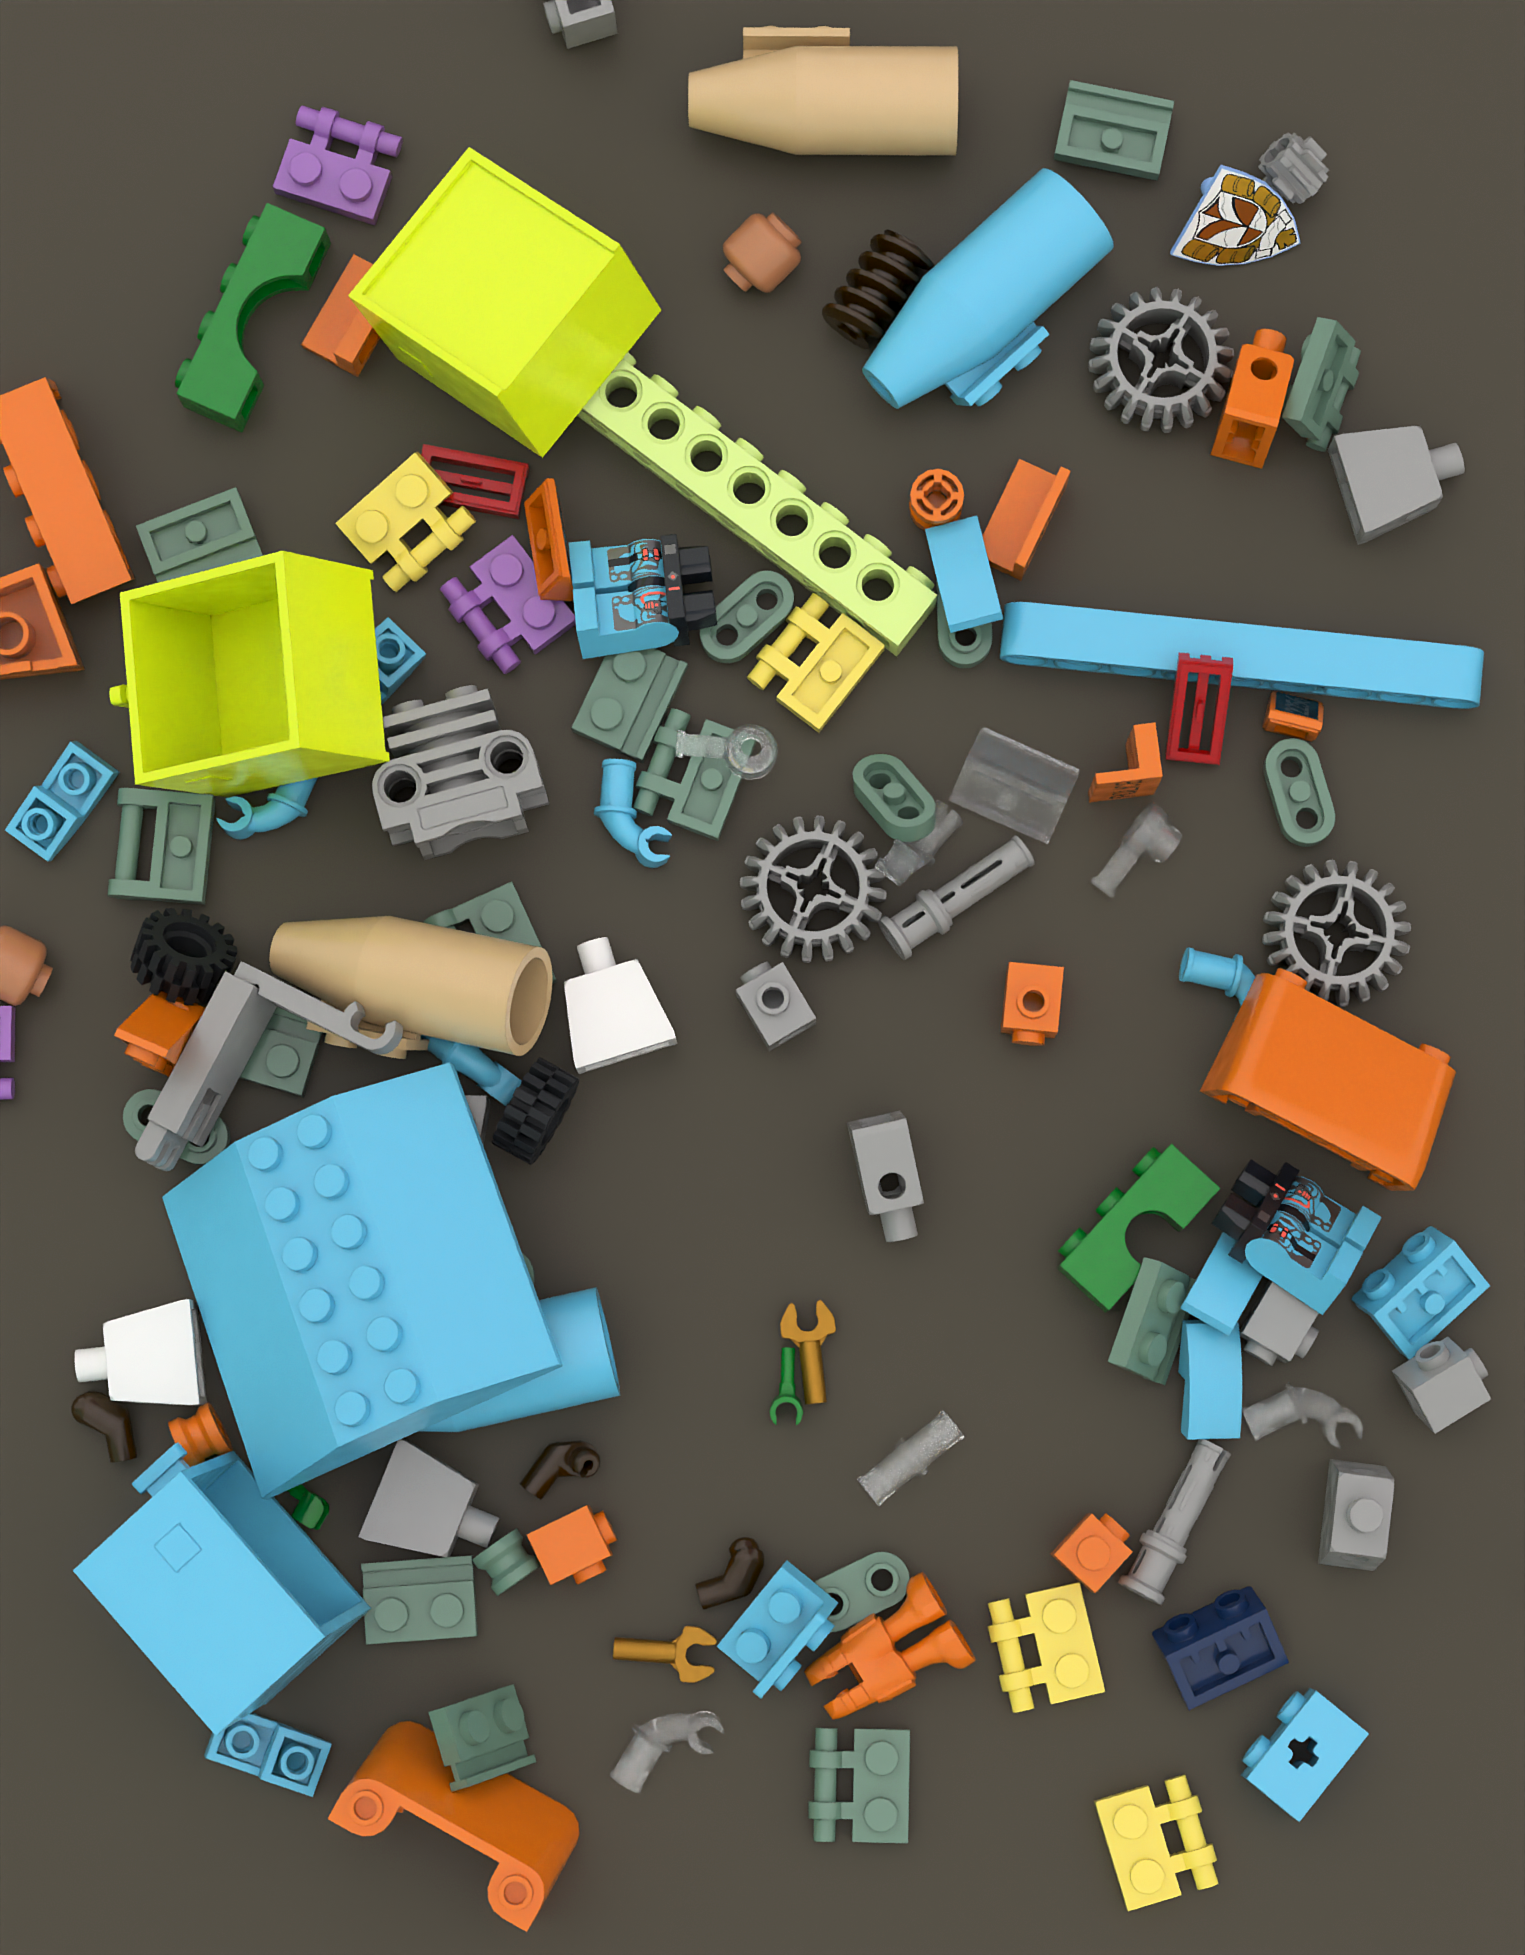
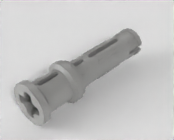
M1015 835L1009 842L970 866L966 871L935 892L930 889L922 890L915 895L916 901L891 918L887 916L880 918L878 921L879 927L895 952L903 960H906L912 956V949L937 932L942 935L948 932L950 926L953 925L952 918L983 897L991 894L995 889L1026 868L1032 867L1035 863L1033 856L1023 841Z
M1198 1439L1191 1458L1169 1497L1161 1517L1153 1531L1148 1529L1146 1534L1142 1533L1139 1539L1142 1547L1128 1575H1121L1117 1583L1135 1594L1162 1606L1165 1600L1162 1592L1176 1565L1183 1564L1187 1557L1185 1555L1187 1549L1183 1546L1210 1496L1220 1472L1231 1456L1228 1451L1205 1439Z

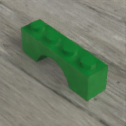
M266 203L260 217L254 215L249 221L242 240V244L246 248L238 265L231 263L226 269L220 285V292L223 293L220 303L215 312L209 310L204 316L197 335V339L201 343L193 360L186 358L183 361L175 379V387L178 388L176 394L184 408L241 433L264 387L258 371L245 358L243 339L247 323L254 311L272 296L288 291H309L331 245L324 227L269 203Z

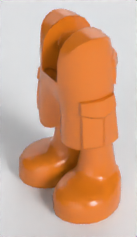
M924 1572L910 1578L906 1586L907 1598L893 1615L885 1621L874 1613L869 1615L852 1628H849L840 1637L841 1641L818 1657L804 1671L811 1687L823 1679H829L839 1674L838 1670L846 1665L853 1672L859 1684L850 1690L846 1688L841 1691L835 1699L823 1706L832 1720L845 1717L874 1702L882 1703L893 1700L894 1697L915 1687V1680L917 1678L915 1672L931 1664L947 1663L954 1668L963 1669L976 1661L969 1644L951 1619L935 1628L929 1635L901 1652L896 1649L895 1643L916 1629L947 1615L946 1608L939 1594Z

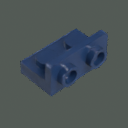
M1250 1586L1240 1590L1227 1591L1218 1596L1213 1603L1190 1614L1176 1615L1169 1619L1163 1627L1152 1632L1154 1641L1164 1656L1181 1698L1188 1710L1289 1663L1266 1607Z

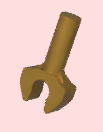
M821 1300L817 1301L816 1304L818 1324L814 1330L807 1332L797 1326V1313L793 1303L788 1305L780 1323L782 1338L790 1339L799 1347L805 1405L827 1402L821 1345L828 1335L835 1333L836 1327L832 1313Z
M685 1626L682 1635L673 1641L615 1637L613 1659L671 1664L679 1672L681 1682L695 1683L713 1674L715 1668L708 1665L691 1664L686 1657L687 1649L693 1644L703 1646L715 1645L717 1639L706 1630L697 1626Z

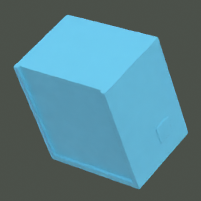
M178 1442L170 1447L132 1483L140 1495L148 1491L152 1498L83 1560L73 1572L215 1736H217L232 1724L272 1700L363 1617L371 1607L275 1497L267 1500L262 1499L254 1473L234 1451L190 1467L183 1459L188 1453Z

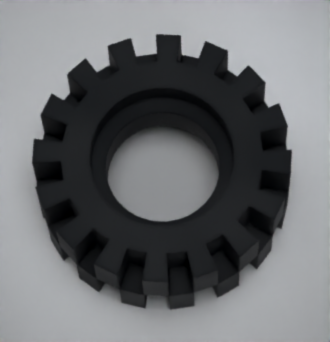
M165 908L163 915L157 910L151 913L150 918L146 917L143 921L130 961H132L130 968L132 973H138L136 980L141 985L151 983L149 992L156 996L163 991L168 994L166 1000L175 1003L177 997H182L184 1005H194L196 998L202 1005L207 1004L225 971L231 973L237 955V946H233L234 938L231 934L223 935L225 927L219 922L213 926L209 925L210 917L202 913L200 918L197 919L192 917V910L183 909L181 915H177L174 908Z
M541 1057L538 1058L537 1062H534L531 1066L529 1073L527 1072L523 1077L521 1085L516 1088L511 1102L507 1104L504 1115L497 1124L492 1144L529 1165L535 1163L538 1156L545 1150L547 1142H550L554 1136L557 1126L559 1127L562 1122V1117L571 1104L570 1101L577 1091L576 1088L580 1082L579 1078Z

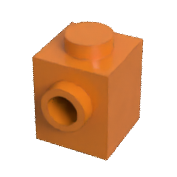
M1009 962L1006 970L1001 1033L1012 1034V1043L1044 1046L1045 1037H1056L1059 1025L1064 967Z
M586 1505L527 1534L550 1585L569 1576H573L578 1585L607 1571L602 1560L613 1555L609 1544L617 1541L604 1511L602 1510L594 1514L590 1505Z
M1087 1513L1050 1554L1090 1592L1096 1593L1133 1551L1124 1544L1130 1535L1112 1517L1105 1513L1098 1520L1092 1513Z

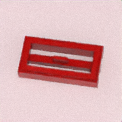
M423 444L421 456L430 466L432 461L514 476L513 484L434 469L447 485L510 496V501L505 502L453 492L440 505L455 508L464 506L467 510L519 519L521 502L525 493V482L529 473L528 463Z
M1178 653L1165 750L1166 760L1220 765L1234 666L1233 658L1222 657V661L1212 660L1210 655H1200L1199 659L1190 658L1189 653ZM1195 672L1198 675L1188 748H1178L1188 673ZM1209 674L1219 675L1210 747L1209 751L1199 750Z

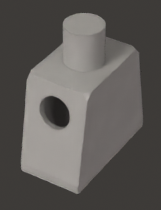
M1420 426L1340 434L1334 436L1328 448L1358 545L1366 543L1435 509L1443 498L1439 481L1464 474L1465 472L1463 457L1457 443L1429 450Z
M899 1110L847 1122L865 1206L869 1215L880 1214L886 1242H895L917 1236L918 1232L912 1206L923 1204L924 1201L905 1116ZM888 1173H897L899 1186L893 1191H882L880 1179Z
M400 1439L396 1443L358 1537L381 1544L450 1557L458 1537L488 1548L500 1518L471 1506L479 1487L478 1483L414 1443Z
M1330 1459L1318 1564L1374 1571L1386 1559L1394 1494V1477L1386 1466Z

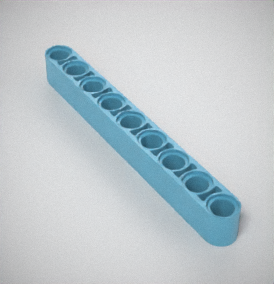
M1011 602L1005 604L1000 659L1012 664L1175 680L1178 653L1180 652L1189 653L1190 658L1200 659V655H1210L1212 660L1222 661V657L1233 658L1234 666L1231 686L1458 709L1480 706L1484 651L1475 647L1032 602ZM1189 672L1187 682H1197L1198 673ZM1209 674L1208 684L1218 685L1219 675Z

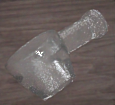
M755 724L742 725L733 730L727 738L686 734V731L678 730L675 757L683 758L686 755L724 759L727 767L736 776L753 780L767 775L773 769L778 757V746L774 736L766 728ZM748 739H755L761 744L762 750L756 756H747L741 750L742 743Z
M1151 802L1130 825L1122 838L1121 846L1098 877L1094 876L1090 882L1112 898L1117 892L1115 891L1116 887L1139 857L1159 863L1166 861L1182 839L1181 833L1169 815L1156 803Z

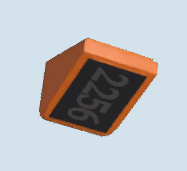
M1272 691L1262 728H1265V731L1312 742L1321 732L1324 706L1316 700Z

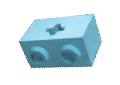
M1311 1688L1308 1689L1304 1696L1298 1691L1292 1694L1276 1716L1282 1721L1281 1725L1270 1739H1267L1264 1735L1259 1736L1241 1760L1247 1765L1241 1776L1298 1822L1301 1821L1369 1735L1368 1732L1318 1691ZM1309 1737L1311 1741L1307 1746V1750L1312 1754L1311 1759L1307 1763L1298 1759L1291 1765L1289 1761L1293 1756V1752L1288 1748L1290 1741L1295 1739L1304 1742Z

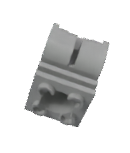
M475 685L459 687L445 693L447 700L425 706L422 700L407 701L392 708V715L383 717V726L389 736L387 738L388 745L395 759L382 764L375 772L372 789L382 830L389 833L393 847L414 841L417 848H420L424 860L452 853L463 844L476 839H504L527 833L529 830L524 811L549 804L541 771L528 739L519 732L501 730L497 720L496 708L488 689L478 691ZM508 759L522 761L517 771L508 774L498 772L500 765ZM405 787L416 788L415 794L410 800L401 803L393 801L399 790Z

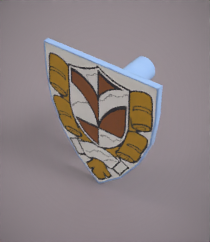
M1220 165L1214 177H1209L1202 182L1200 188L1203 196L1172 247L1170 254L1189 261L1216 266L1240 265L1273 257L1301 244L1292 213L1283 198L1265 181L1246 172Z

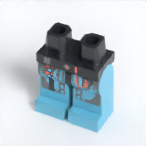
M677 534L660 536L661 541L641 539L628 545L591 548L590 540L568 542L576 632L582 658L587 659L658 648L672 642L674 647L690 645L689 631L718 625L713 590L685 593L684 585L713 581L708 546L679 548Z
M1250 1159L1231 1190L1254 1204L1255 1207H1252L1231 1193L1211 1224L1236 1240L1228 1254L1240 1263L1247 1259L1257 1272L1323 1315L1346 1286L1382 1217L1364 1206L1355 1214L1325 1196L1321 1188L1312 1180L1297 1176L1300 1170L1287 1162L1283 1164L1275 1175Z

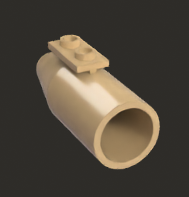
M818 26L815 28L743 27V59L689 73V127L794 155L956 156L958 131V47L850 46V28H831L828 26Z
M393 916L285 922L277 929L270 948V968L274 975L320 998L322 1002L342 1012L355 1001L361 1004L366 1016L359 1022V1033L371 1039H377L384 1034L385 1024L394 1020L403 1026V1035L400 1043L393 1051L381 1056L406 1059L407 1050H428L429 1039L421 1038V1035L522 1056L537 1041L549 1010L552 994V965L547 951L538 946ZM307 1022L306 1029L326 1033L325 1043L347 1048H357L356 1044Z

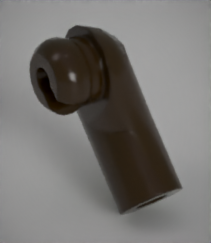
M88 1391L76 1397L71 1406L74 1419L105 1435L110 1463L137 1458L128 1409L117 1401H111L110 1397L97 1391Z
M581 1440L551 1443L543 1450L520 1482V1485L542 1500L558 1477L581 1476L582 1478H588L593 1476L600 1467V1457L593 1445Z
M741 1537L733 1541L729 1547L731 1558L724 1574L695 1584L703 1610L745 1597L751 1593L764 1567V1554L759 1550L758 1543L754 1539Z

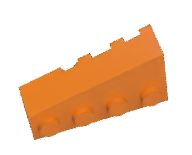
M44 377L0 395V445L3 444L11 462L10 465L3 467V470L14 496L17 498L25 495L33 514L25 517V522L36 547L39 548L46 545L54 565L46 568V571L58 598L67 595L70 603L76 604L132 581L135 578L106 509L102 510L99 503L101 496L93 474L86 461L81 460L77 451L80 449L79 440L73 425L68 420L64 410H60L56 400L61 399L56 383Z
M38 563L0 577V680L85 670L46 569Z

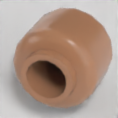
M774 212L768 217L759 213L752 214L724 242L723 252L730 263L723 270L745 292L752 286L765 293L771 292L801 262V254L797 247L802 241Z
M6 925L0 926V1000L9 1005L17 1006L25 1001L29 993L40 997L53 968L44 964L47 948L42 941Z

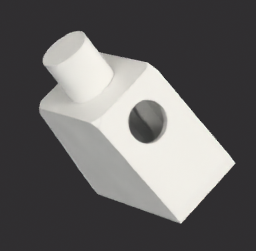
M608 937L593 939L577 946L585 975L565 981L564 988L573 1060L579 1074L678 1044L674 1030L637 959L616 965Z
M190 1299L179 1300L103 1323L104 1347L75 1350V1371L78 1382L108 1379L111 1401L201 1406L207 1403L197 1301Z

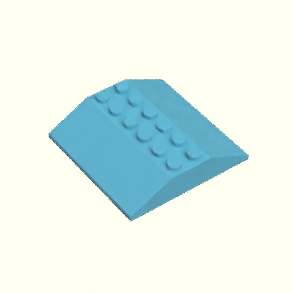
M451 1062L334 1095L235 1141L162 1196L262 1499L267 1500L563 1366L454 1064Z

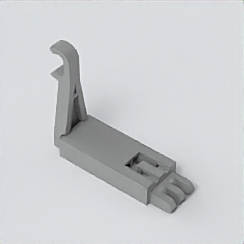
M241 961L234 975L226 971L223 974L147 1118L149 1122L135 1147V1154L142 1161L162 1171H170L175 1167L188 1141L203 1147L276 1007L378 1055L387 1054L398 1046L402 1039L403 1026L395 1020L385 1024V1032L381 1037L371 1039L359 1033V1022L366 1015L363 1006L357 1001L351 1003L342 1012Z

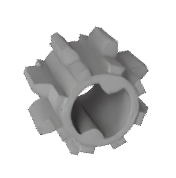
M1288 132L1277 141H1274L1259 159L1261 164L1258 167L1266 175L1263 181L1281 197L1284 196L1287 201L1290 200L1293 204L1295 202L1301 204L1310 196H1314L1329 177L1326 174L1329 169L1322 162L1327 153L1311 136L1303 140L1295 133L1291 135Z

